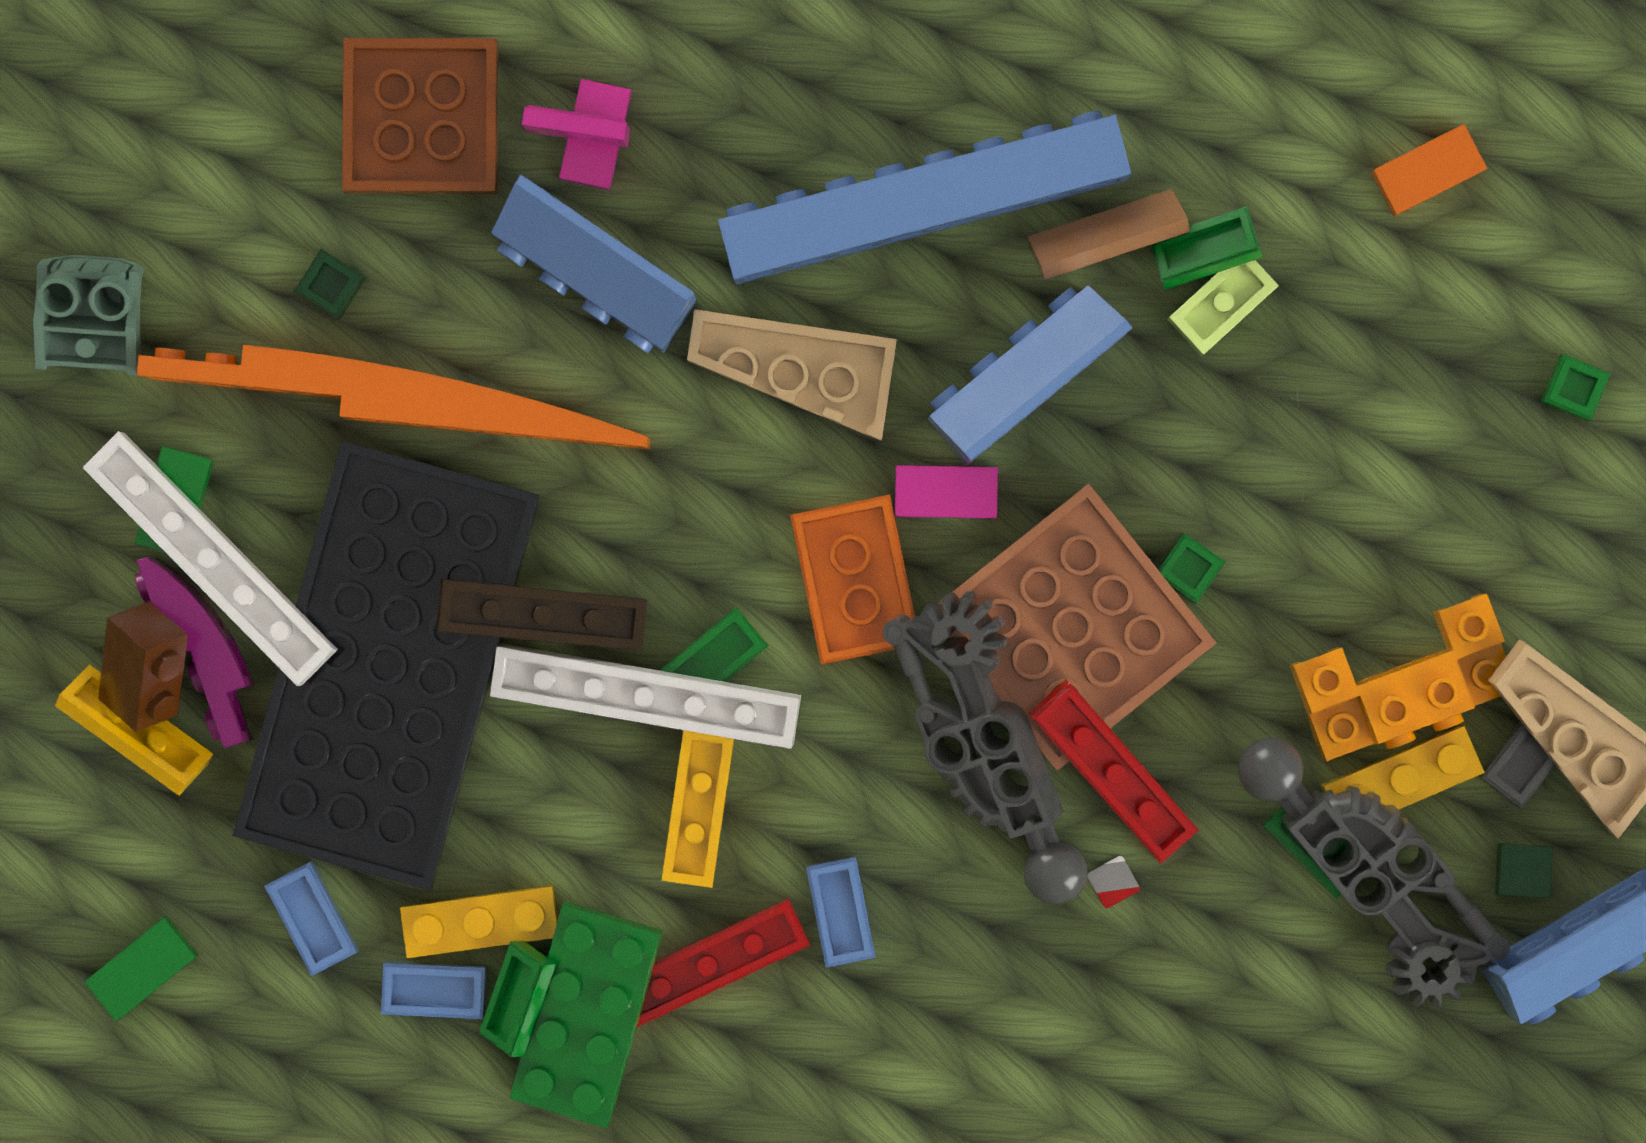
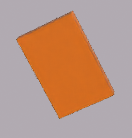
M890 494L790 515L821 665L895 650L894 646L886 642L883 637L882 630L884 625L896 615L903 614L913 618L915 613Z

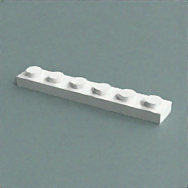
M118 431L85 464L83 469L296 686H302L338 650L125 433Z
M503 643L499 644L496 648L490 692L491 697L789 749L794 745L801 695Z

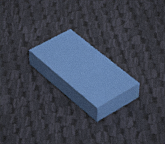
M856 856L807 865L806 870L825 967L876 958Z
M313 861L264 886L311 976L359 951Z
M386 961L383 963L381 1014L483 1019L486 1003L487 966Z

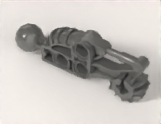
M967 591L961 600L954 592H949L942 597V604L929 603L922 611L920 617L909 618L903 614L894 616L884 625L882 633L885 641L894 646L904 674L909 677L920 705L916 709L915 718L926 744L925 755L930 766L940 773L943 781L949 780L951 787L948 791L951 797H958L965 805L962 809L966 816L972 814L980 820L979 826L984 829L987 826L1000 827L1002 832L1008 833L1010 839L1025 835L1031 851L1025 859L1023 868L1025 885L1035 898L1047 904H1064L1077 897L1084 889L1088 876L1086 859L1076 846L1058 838L1053 824L1064 810L1027 715L1017 704L1008 701L1001 702L988 676L1000 664V657L996 650L1003 649L1007 645L1008 638L996 632L1005 624V617L996 616L991 618L988 612L993 608V600L988 599L980 606H977L974 591ZM957 629L959 633L968 632L971 639L968 640L967 637L958 638V636L948 637ZM917 649L948 675L961 709L932 696L922 671L924 666ZM997 721L1004 724L1009 730L1010 739H1002L996 736L991 729L990 722ZM951 736L956 738L963 747V754H957L949 750L945 744L944 737ZM1009 769H1017L1023 772L1028 779L1029 786H1020L1013 782L1009 775Z
M1276 737L1262 738L1251 743L1243 752L1238 765L1239 780L1245 791L1256 799L1266 802H1278L1286 812L1281 818L1288 829L1350 905L1359 913L1368 916L1382 913L1396 930L1386 946V949L1395 960L1387 963L1385 970L1390 977L1396 978L1392 986L1399 995L1409 993V1000L1418 1007L1428 996L1431 1005L1434 1008L1440 1009L1443 994L1448 993L1453 1000L1460 999L1461 995L1455 986L1457 983L1472 984L1476 976L1477 965L1486 964L1490 960L1500 961L1507 957L1510 951L1508 940L1501 932L1494 929L1475 904H1471L1454 884L1455 877L1451 870L1407 818H1399L1400 811L1394 805L1385 806L1381 803V798L1376 793L1370 791L1367 794H1362L1359 788L1354 786H1348L1346 791L1334 794L1332 790L1321 793L1318 789L1310 793L1301 782L1304 775L1303 759L1298 749L1286 740ZM1333 838L1347 839L1346 848L1341 855L1332 858L1323 856L1324 846L1329 840ZM1412 844L1419 846L1418 855L1413 862L1409 864L1396 863L1397 853L1402 847ZM1366 877L1378 878V886L1373 893L1368 896L1355 894L1356 886L1360 880ZM1411 890L1443 893L1459 913L1458 917L1474 937L1428 921L1407 894ZM1429 957L1437 963V966L1432 970L1423 965V961Z

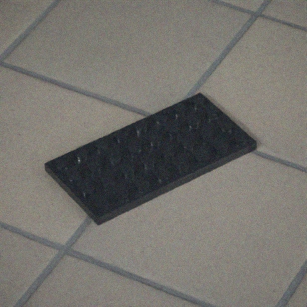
M341 441L296 608L338 650L302 686H296L280 668L278 669L232 836L423 889H433L492 675L496 648L502 638L437 631L436 622L441 579L516 586L541 495Z

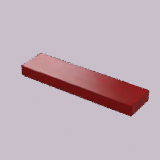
M1067 679L1028 713L1160 864L1199 831Z
M790 899L782 900L656 960L637 1027L810 946L811 943Z

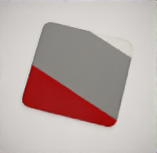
M1118 856L1090 871L1087 876L1105 908L1112 907L1140 890L1137 881L1122 856Z

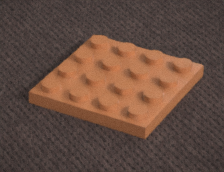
M1089 483L953 591L960 600L967 591H974L977 606H980L988 599L993 600V608L988 612L990 617H1005V624L996 632L1008 638L1007 645L1003 649L996 650L1000 657V664L988 676L1001 702H1012L1023 709L1028 717L1041 753L1056 771L1067 764L1069 760L1028 713L1063 681L1067 679L1108 727L1112 728L1217 644ZM957 629L949 636V638L958 636V638L967 637L968 640L971 639L968 632L959 633Z

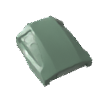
M67 255L42 259L37 264L36 300L33 317L35 369L45 370L48 366L121 370L127 371L129 376H137L138 355H141L140 301L144 266L124 258Z

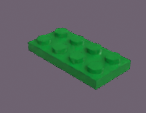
M568 901L562 904L548 958L556 963L526 1052L524 1056L520 1057L509 1099L607 1129L613 1116L663 930Z

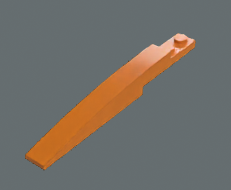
M243 345L241 365H236L237 356L220 353H206L205 362L185 360L186 351L170 348H155L154 356L138 355L136 375L148 380L341 399L339 416L347 420L650 450L651 440L649 437L589 416L488 387L388 365Z

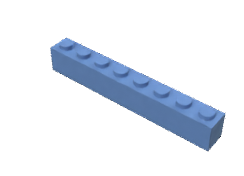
M1101 111L1088 112L1072 118L1073 126L1053 131L1052 124L1039 125L1024 130L1022 132L1023 139L1004 144L1002 137L986 139L973 144L974 152L954 157L953 150L937 152L923 158L925 165L905 170L904 163L888 165L874 171L876 178L856 183L854 176L839 178L825 184L826 191L806 196L805 189L786 192L775 197L777 204L757 209L755 202L731 207L726 210L728 217L719 219L718 222L735 285L1126 182L1132 173L1116 114L1103 118Z

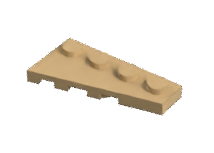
M694 309L687 356L688 362L882 442L897 339Z
M1519 639L1488 681L1608 832L1616 839H1619L1646 804V732Z

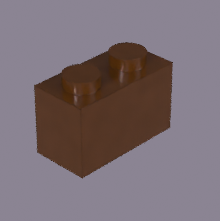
M151 602L107 617L98 699L135 732L178 716L188 633Z

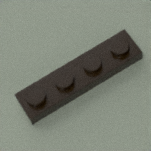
M441 579L436 630L439 632L642 650L647 599Z

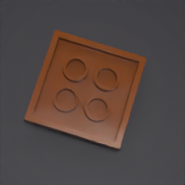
M343 38L342 191L344 193L498 194V40L496 38Z

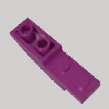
M145 557L136 560L140 573L135 574V581L145 603L151 601L154 606L188 633L186 655L191 654L194 661L188 664V671L198 693L204 691L210 707V711L205 712V720L212 738L215 741L221 739L223 748L253 740L236 691L253 686L255 683L245 658L232 634L206 599L178 572L158 558Z

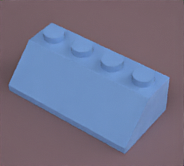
M523 175L519 176L491 232L501 242L497 251L521 268L527 260L544 271L539 280L560 295L565 296L569 289L586 300L581 308L601 323L606 325L611 318L628 329L623 337L648 354L654 346L664 353L698 304L694 292Z
M1071 286L1048 305L1054 313L1039 326L1031 319L1008 338L1014 346L1003 356L998 358L992 351L971 368L969 372L975 379L960 391L952 384L930 402L936 411L927 420L965 466L976 459L1132 329L1127 320L1090 286H1086L1078 294Z
M1646 867L1510 946V951L1506 958L1500 961L1490 960L1486 964L1479 965L1509 1018L1520 1024L1526 1021L1529 1025L1537 1024L1556 1012L1554 1005L1569 996H1572L1573 999L1584 997L1601 985L1598 980L1613 970H1616L1617 973L1626 972L1644 961L1645 957L1642 953L1646 952Z

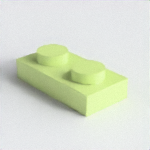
M1254 260L1215 274L1167 320L1197 353L1203 356L1279 285Z

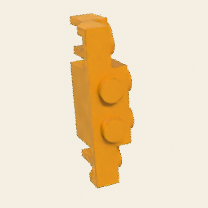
M1487 593L1478 594L1464 602L1433 611L1447 650H1440L1355 682L1342 647H1336L1328 650L1325 654L1289 665L1322 760L1329 761L1369 745L1381 744L1383 742L1387 749L1402 746L1416 739L1413 731L1431 724L1434 731L1458 725L1464 721L1461 713L1474 709L1476 705L1500 697L1488 680L1506 657L1501 644L1505 640Z

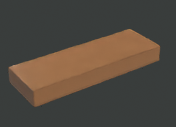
M1169 189L1027 237L1030 250L1045 280L1190 232L1188 217L1174 191Z

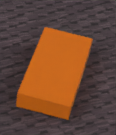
M1462 124L1372 170L1371 174L1393 217L1478 175L1485 171L1487 167L1465 124Z

